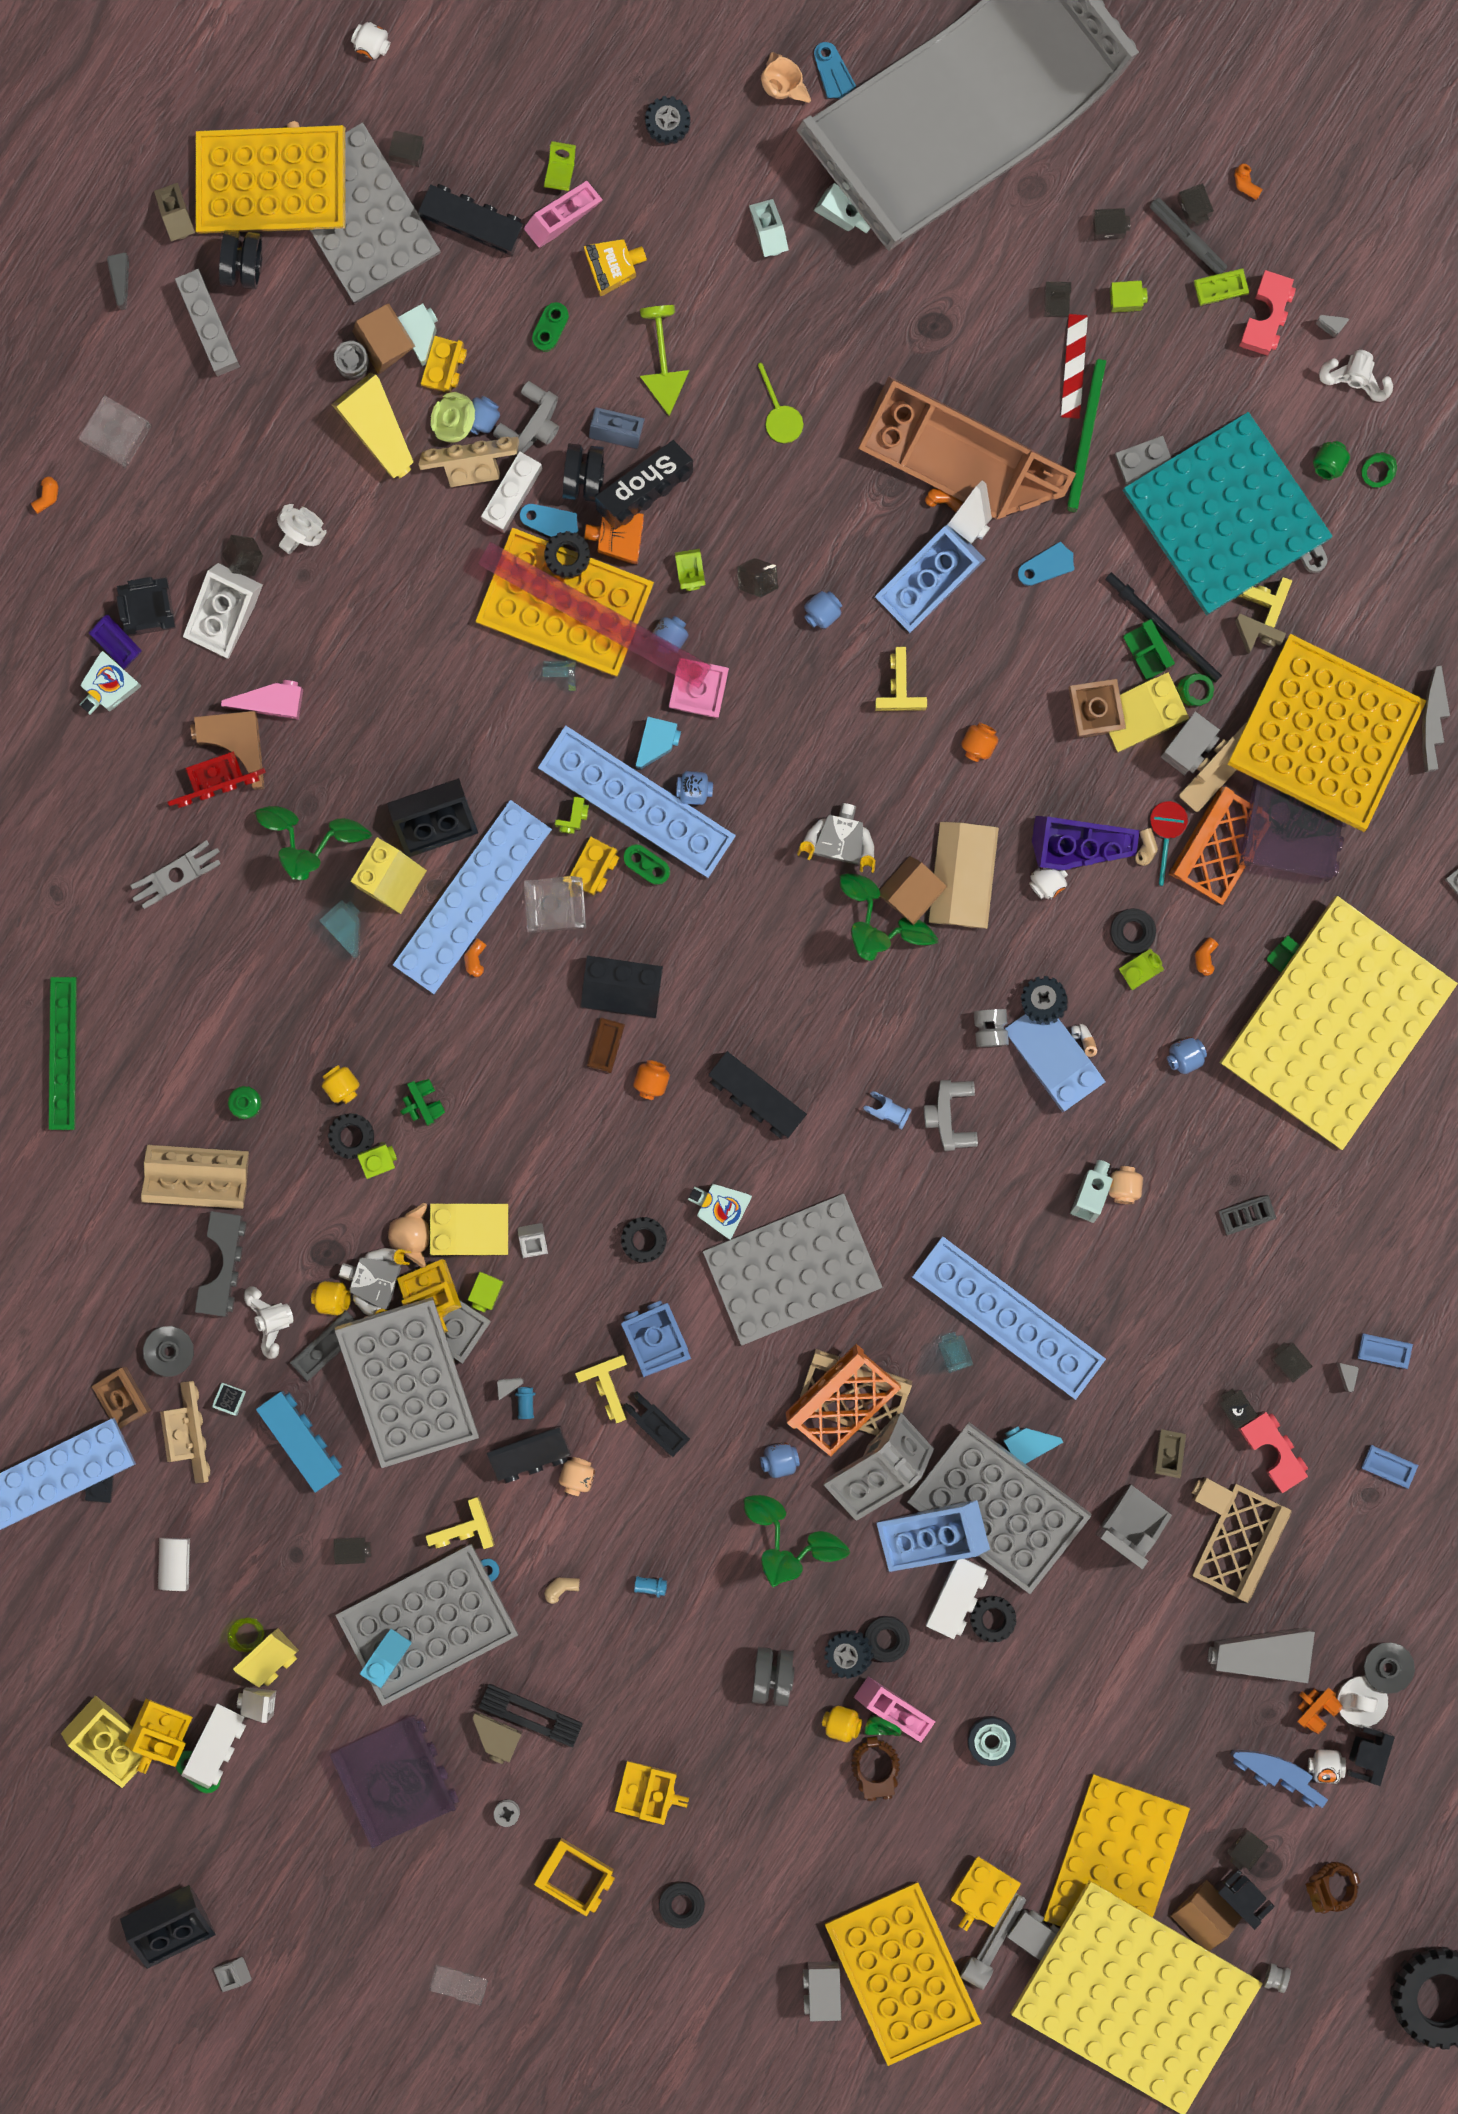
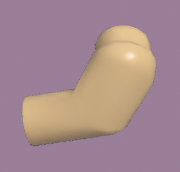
M1151 828L1139 832L1143 842L1142 847L1135 855V861L1139 865L1144 866L1151 863L1158 851Z
M556 1578L545 1589L546 1601L554 1604L559 1601V1596L564 1591H579L580 1579Z

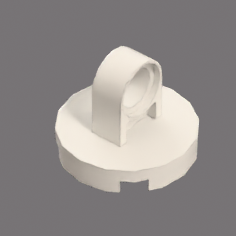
M294 504L285 505L277 516L278 524L286 534L279 547L288 554H291L300 543L306 546L319 545L326 534V530L323 531L321 528L323 525L322 520L315 513L305 507H301L300 510L293 508Z
M1355 1676L1341 1685L1337 1694V1699L1343 1706V1709L1340 1711L1341 1716L1348 1723L1356 1727H1360L1361 1724L1368 1727L1377 1724L1384 1717L1388 1708L1387 1693L1377 1691L1372 1687L1366 1676Z

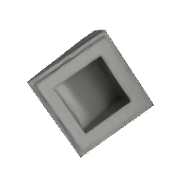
M1320 315L1316 325L1333 338H1336L1349 321V318Z
M542 1223L518 1228L523 1258L548 1254Z
M1337 1363L1345 1391H1354L1358 1367Z
M513 1378L497 1381L499 1400L522 1385L524 1379Z
M243 1957L213 1968L222 1992L243 1986L252 1980Z

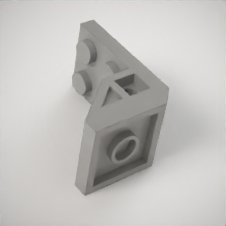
M900 1413L893 1417L868 1444L863 1457L828 1477L823 1485L857 1521L912 1488L922 1478L934 1448L908 1419Z
M1130 1484L1095 1534L1143 1569L1148 1562L1144 1557L1155 1544L1172 1515Z

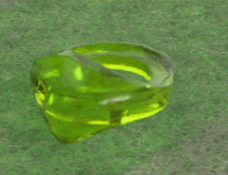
M250 1617L237 1620L230 1626L228 1631V1645L238 1652L254 1650L263 1641V1626L256 1619ZM246 1623L255 1625L258 1630L256 1640L250 1644H240L235 1636L239 1627Z

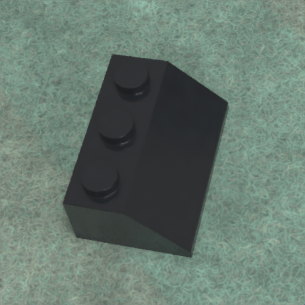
M459 778L387 803L403 850L408 857L478 834Z
M587 955L581 1007L656 1018L663 966Z
M561 1426L487 1452L497 1480L504 1479L505 1484L520 1479L518 1474L528 1471L529 1475L543 1471L542 1465L551 1462L553 1467L567 1462L566 1457L571 1455Z
M190 1885L120 1918L126 1941L146 1969L216 1935L199 1898Z

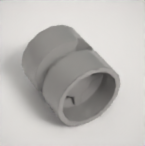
M346 341L337 347L334 353V361L341 375L350 380L362 378L369 369V358L365 348L355 341Z
M1006 1009L974 1011V1023L979 1028V1031L975 1033L976 1047L1009 1045L1008 1031L1004 1029V1026L1007 1024ZM994 1022L995 1029H987L988 1023Z

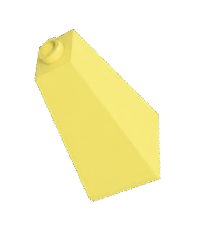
M369 373L331 405L392 478L396 476L402 478L411 470L410 465L413 463V460L379 378L376 374Z

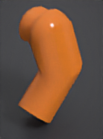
M1240 164L1234 173L1236 187L1239 191L1257 200L1263 189L1251 182V167L1248 164Z
M45 477L41 481L42 496L31 503L37 514L54 504L57 500L59 487L57 481L52 477Z
M940 489L930 490L925 497V502L930 507H935L938 503H946L955 512L964 503Z
M1211 937L1195 953L1196 968L1205 976H1209L1214 972L1215 968L1212 965L1210 954L1219 945Z
M476 938L464 955L466 971L474 977H480L484 972V967L480 965L479 955L487 946L478 938Z

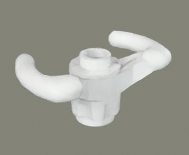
M1355 351L1350 356L1347 365L1331 373L1329 371L1339 364L1336 358L1326 361L1321 366L1319 372L1320 381L1326 385L1340 382L1348 383L1353 388L1366 390L1370 398L1377 402H1383L1393 392V383L1389 376L1382 379L1384 389L1380 390L1372 374L1374 367L1373 355L1367 351Z
M249 1286L244 1292V1299L246 1304L257 1314L255 1317L257 1329L259 1331L263 1330L261 1350L268 1359H275L279 1354L280 1347L274 1341L279 1330L287 1328L289 1324L293 1323L291 1309L288 1304L282 1305V1303L270 1306L259 1299L262 1296L261 1291L254 1286Z

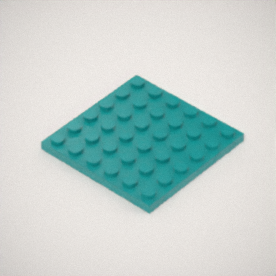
M1249 412L1123 489L1124 494L1206 616L1333 537Z

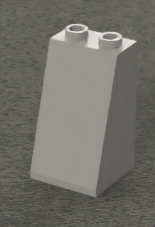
M1297 1628L1214 1641V1647H1209L1208 1662L1216 1671L1308 1683L1315 1632L1309 1628Z

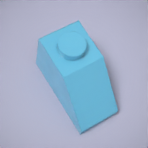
M651 717L647 718L636 762L637 769H643L672 751L673 745L678 746L681 731L677 730L678 725L676 723Z
M1019 1426L1006 1432L1007 1438L1003 1439L1008 1451L1025 1464L1063 1443L1062 1439L1058 1436L1025 1427L1020 1430Z
M391 1628L364 1666L360 1675L382 1688L412 1642Z

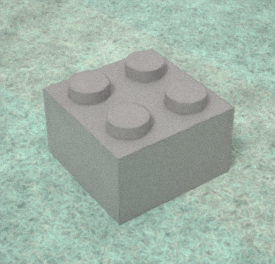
M1195 711L1162 754L1161 758L1183 775H1186L1188 771L1193 773L1204 760L1201 754L1204 751L1209 753L1220 739L1216 736L1220 729Z
M808 1962V1969H803L804 1988H809V1995H804L805 2014H809L810 2021H840L839 1962Z

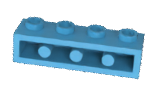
M281 1391L256 1410L316 1493L342 1474L339 1470L342 1468V1465L335 1455L331 1457L325 1450L327 1444L320 1434L315 1436L311 1431L310 1427L313 1425L304 1413L300 1415L295 1407L298 1404L290 1393L285 1394L284 1391Z

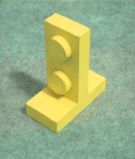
M1283 577L1279 582L1275 595L1270 594V589L1257 585L1256 588L1253 587L1238 597L1269 608L1263 624L1274 628L1292 580Z
M896 647L895 654H890V669H895V679H891V694H895L896 698H876L875 711L926 710L927 697L907 698L906 647Z
M624 1355L575 1373L579 1383L596 1376L599 1377L600 1380L596 1382L597 1388L601 1396L606 1395L609 1403L605 1406L610 1420L615 1418L616 1423L626 1420V1416L609 1371L627 1365Z
M479 1496L468 1500L473 1520L426 1535L428 1545L435 1544L437 1549L449 1545V1539L459 1536L461 1541L475 1536L473 1531L478 1530L483 1549L494 1546L495 1544Z

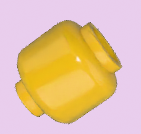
M338 1065L323 1076L322 1088L334 1103H339L343 1100L347 1104L358 1096L355 1091L359 1088L360 1083L348 1067L340 1068Z
M323 1281L319 1283L317 1289H313L311 1302L315 1304V1308L320 1314L338 1316L349 1308L351 1293L343 1283Z
M835 1706L830 1712H826L822 1721V1726L826 1727V1735L828 1737L847 1743L853 1738L856 1739L862 1725V1719L859 1718L855 1710L842 1706Z

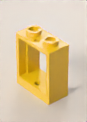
M561 1838L535 1880L534 1885L587 1917L590 1911L595 1913L602 1900L598 1897L602 1890L608 1891L615 1879V1877L611 1876L614 1869ZM566 1850L604 1873L586 1904L548 1882Z

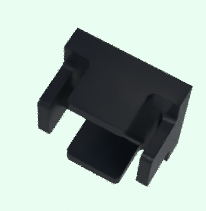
M152 577L127 581L125 585L117 586L120 620L123 623L124 632L128 636L176 628L167 577L153 579Z
M1361 1724L1360 1730L1375 1735L1376 1739L1373 1741L1355 1736L1349 1760L1353 1761L1356 1766L1366 1768V1772L1364 1774L1347 1769L1346 1774L1381 1786L1395 1736L1387 1731Z
M1235 1867L1223 1880L1220 1879L1213 1887L1255 1930L1262 1923L1261 1920L1275 1906L1268 1900L1255 1912L1266 1901V1897L1245 1875H1242L1229 1887L1242 1874Z

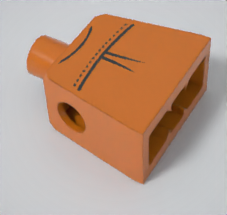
M636 514L628 524L621 525L616 530L602 516L601 526L586 524L584 539L599 541L598 553L637 565L644 514Z

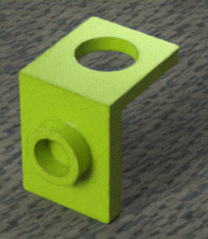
M551 142L544 187L569 191L575 164L576 145ZM560 149L566 150L570 155L568 157H560L556 154V151Z

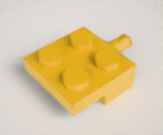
M441 1259L397 1278L404 1298L402 1300L403 1306L433 1297L444 1332H448L443 1317L462 1306L446 1261Z
M146 1698L125 1744L131 1751L142 1755L136 1770L146 1774L152 1760L176 1767L186 1745L182 1740L193 1717Z
M627 1760L615 1812L664 1825L667 1812L672 1804L687 1808L688 1803L685 1802L689 1801V1797L675 1794L674 1784L677 1773Z
M977 1855L967 1873L962 1877L950 1896V1900L961 1906L966 1912L958 1926L968 1931L974 1919H978L995 1927L1020 1887L1021 1882Z

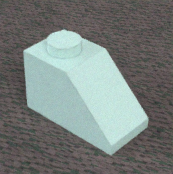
M770 199L749 205L764 257L775 256L781 252L788 251L784 227L774 200Z
M421 304L399 316L398 319L416 346L413 350L423 367L427 364L437 331L434 323L438 320L431 308L426 310L424 304Z

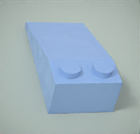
M946 525L875 597L911 633L986 559L970 542Z
M1025 1014L1005 1028L1008 1031V1037L1062 1112L1106 1082L1059 1018L1055 1023L1051 1021L1050 1025H1045V1023L1040 1025L1036 1021H1031Z
M977 1500L877 1522L889 1572L976 1557L990 1550Z

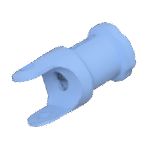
M871 1092L870 1095L881 1101L883 1107L876 1110L872 1107L864 1106L863 1109L881 1120L887 1119L897 1124L898 1128L902 1130L912 1109H904L894 1104L892 1099L877 1092Z

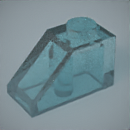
M341 900L319 921L357 959L360 956L361 920L357 916L360 911L350 901L345 904Z
M953 1332L941 1336L942 1342L937 1344L948 1373L973 1365L962 1335L956 1336V1333Z

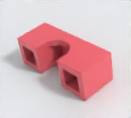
M1267 270L1264 271L1255 299L1263 301L1269 306L1270 317L1263 321L1249 318L1239 347L1267 356L1271 349L1276 350L1280 336L1276 335L1279 325L1284 326L1288 312L1284 311L1286 303H1291L1296 288L1292 287L1294 279Z
M1263 1411L1238 1429L1252 1450H1256L1265 1444H1271L1275 1447L1278 1453L1277 1462L1266 1472L1278 1491L1284 1493L1308 1477L1305 1473L1308 1467L1300 1456L1296 1458L1292 1453L1291 1449L1294 1446L1287 1435L1281 1436L1277 1429L1280 1427V1424L1273 1414L1268 1415L1267 1412Z

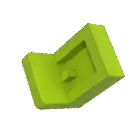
M700 549L676 552L675 558L680 588L693 591L706 585Z
M574 797L570 822L555 820V827H560L559 832L574 834L575 830H581L582 820H587L589 805H584V798Z
M1149 949L1119 968L1130 988L1134 990L1162 972L1164 968L1160 957L1152 949Z
M385 1141L381 1142L377 1147L357 1154L366 1179L395 1168L393 1161L397 1160L393 1147H387Z

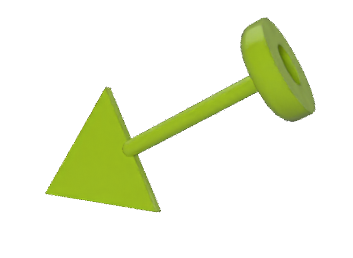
M675 305L641 308L640 315L643 319L655 318L661 374L640 377L670 416L690 371L669 373L667 371L662 318L672 316L675 313Z

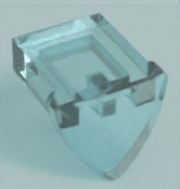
M543 661V677H568L569 691H576L575 661Z

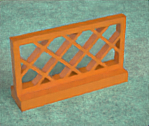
M1221 787L1216 792L1168 874L1176 879H1180L1218 904L1223 905L1271 825L1269 815L1236 795L1229 788ZM1234 800L1241 804L1243 815L1231 818L1228 808ZM1247 809H1249V810L1252 811L1253 813H1249V814H1248V813H1247ZM1258 815L1265 819L1261 829L1251 830L1250 816ZM1244 818L1247 833L1235 835L1231 821ZM1227 823L1230 837L1218 840L1216 834L1217 826ZM1248 836L1251 846L1248 851L1239 853L1236 838ZM1231 840L1234 854L1222 857L1219 843ZM1214 844L1217 859L1205 862L1203 850L1206 846ZM1235 857L1237 869L1235 873L1226 875L1223 860ZM1219 862L1222 876L1209 879L1206 865ZM1202 866L1205 880L1194 882L1188 878L1193 868ZM1223 879L1225 889L1221 896L1218 897L1212 893L1210 882ZM1206 883V888L1202 887L1201 884Z
M855 1344L786 1411V1421L788 1425L793 1429L797 1428L831 1457L901 1389V1385L866 1356L860 1346ZM865 1363L872 1369V1377H857V1370ZM872 1382L873 1393L858 1394L857 1383ZM875 1382H887L892 1387L886 1393H876ZM854 1383V1394H839V1388L843 1384ZM858 1399H873V1406L869 1410H858ZM837 1400V1411L822 1412V1404L825 1401ZM840 1400H855V1410L840 1411ZM855 1416V1423L851 1427H840V1417ZM819 1417V1428L808 1429L803 1424L808 1418ZM822 1417H837V1427L822 1428ZM837 1433V1441L828 1446L823 1441L822 1434Z

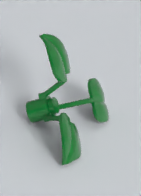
M278 806L263 807L254 811L257 821L265 828L278 831L287 829L289 831L290 847L282 848L279 851L278 857L283 868L293 880H306L309 878L311 871L320 867L321 861L318 856L331 836H334L341 842H358L372 837L371 832L356 821L346 818L335 819L329 823L330 831L327 832L313 854L307 850L295 848L294 828L292 826L297 825L299 822L295 813Z
M842 874L839 876L840 887L847 896L858 901L866 900L868 903L865 922H856L851 928L852 940L861 958L869 961L875 960L878 952L889 949L891 945L890 940L898 933H901V937L905 941L916 945H934L939 942L935 933L921 920H918L913 925L905 917L901 918L898 921L899 927L895 928L888 936L884 932L877 930V928H873L870 925L873 907L872 899H878L880 896L878 886L872 880L862 875Z
M752 1495L743 1499L744 1511L751 1521L760 1525H771L772 1523L775 1525V1549L766 1550L761 1557L763 1571L772 1587L798 1578L803 1571L800 1560L809 1551H812V1556L815 1559L824 1562L838 1561L850 1555L849 1548L838 1537L824 1531L810 1534L807 1540L810 1546H806L797 1558L789 1551L780 1552V1522L778 1520L786 1517L783 1505L774 1498L764 1495Z

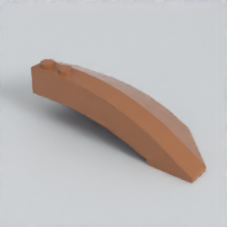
M890 376L877 398L858 449L963 502L966 501L974 488L983 480L987 484L991 515L996 520L1006 517L1008 514L1038 506L1040 503L1064 497L1076 475L1075 472Z

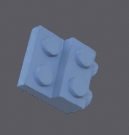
M662 1301L647 1306L649 1311L639 1315L638 1311L624 1316L625 1322L621 1323L641 1370L688 1350L668 1303L662 1304Z

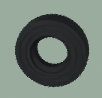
M1136 908L1126 909L1120 912L1112 921L1110 936L1112 942L1120 951L1127 954H1139L1146 951L1153 944L1156 937V926L1152 917L1145 911ZM1134 921L1142 926L1143 935L1139 940L1129 941L1125 938L1123 929L1128 922Z
M882 1616L874 1619L867 1626L864 1633V1639L867 1637L870 1640L868 1644L873 1647L871 1653H874L873 1658L880 1662H894L900 1659L907 1652L910 1644V1635L907 1627L902 1621L892 1616ZM884 1629L892 1630L897 1636V1642L891 1649H883L877 1643V1636Z
M680 1881L672 1883L664 1889L660 1896V1914L664 1921L672 1927L681 1929L691 1927L701 1919L704 1913V1897L701 1891L689 1882ZM685 1895L691 1900L692 1908L687 1914L679 1915L673 1911L672 1901L676 1896Z

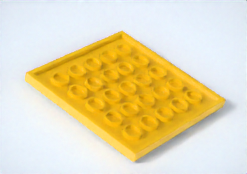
M1290 634L1227 765L1365 832L1425 706L1426 700Z

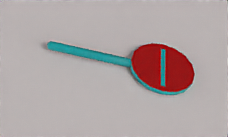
M1172 801L1158 804L1150 816V825L1153 831L1159 837L1164 838L1159 877L1160 886L1164 885L1169 839L1180 836L1188 824L1185 809Z

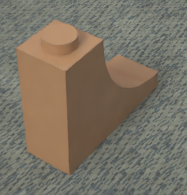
M255 711L194 717L195 724H191L192 739H196L199 745H213L226 749L229 752L234 751L235 756L242 761L248 773L263 768L258 716ZM263 774L259 775L260 781L252 783L254 790L265 789Z

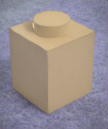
M1204 1477L1203 1481L1198 1480L1191 1492L1194 1494L1192 1500L1220 1515L1223 1514L1234 1492Z

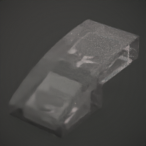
M436 1964L429 1990L455 1997L457 2000L481 2005L488 1980Z

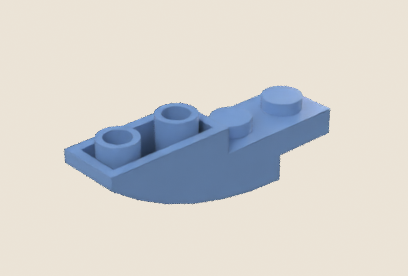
M1232 1750L1230 1753L1235 1758L1233 1761L1235 1765L1244 1771L1247 1768L1256 1773L1254 1778L1265 1786L1268 1783L1275 1786L1281 1778L1283 1780L1280 1783L1292 1793L1295 1789L1303 1794L1301 1799L1313 1808L1316 1804L1323 1808L1328 1801L1326 1797L1308 1785L1313 1777L1310 1773L1285 1759L1251 1750Z

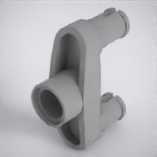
M530 381L524 385L521 393L539 406L523 432L518 434L500 423L493 433V436L498 439L502 437H518L517 455L519 451L525 453L537 439L546 445L550 444L559 430V425L550 420L556 408L558 396L550 391H544Z
M940 1080L937 1104L924 1105L925 1128H939L944 1151H955V1148L978 1146L977 1132L954 1133L951 1127L950 1100H952V1097L975 1096L974 1081L951 1082V1080Z

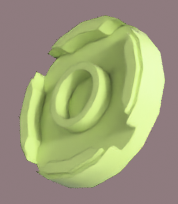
M451 392L442 396L444 398L441 402L437 401L431 414L432 431H435V436L438 439L448 443H456L464 439L472 429L475 420V409L473 402L467 396Z

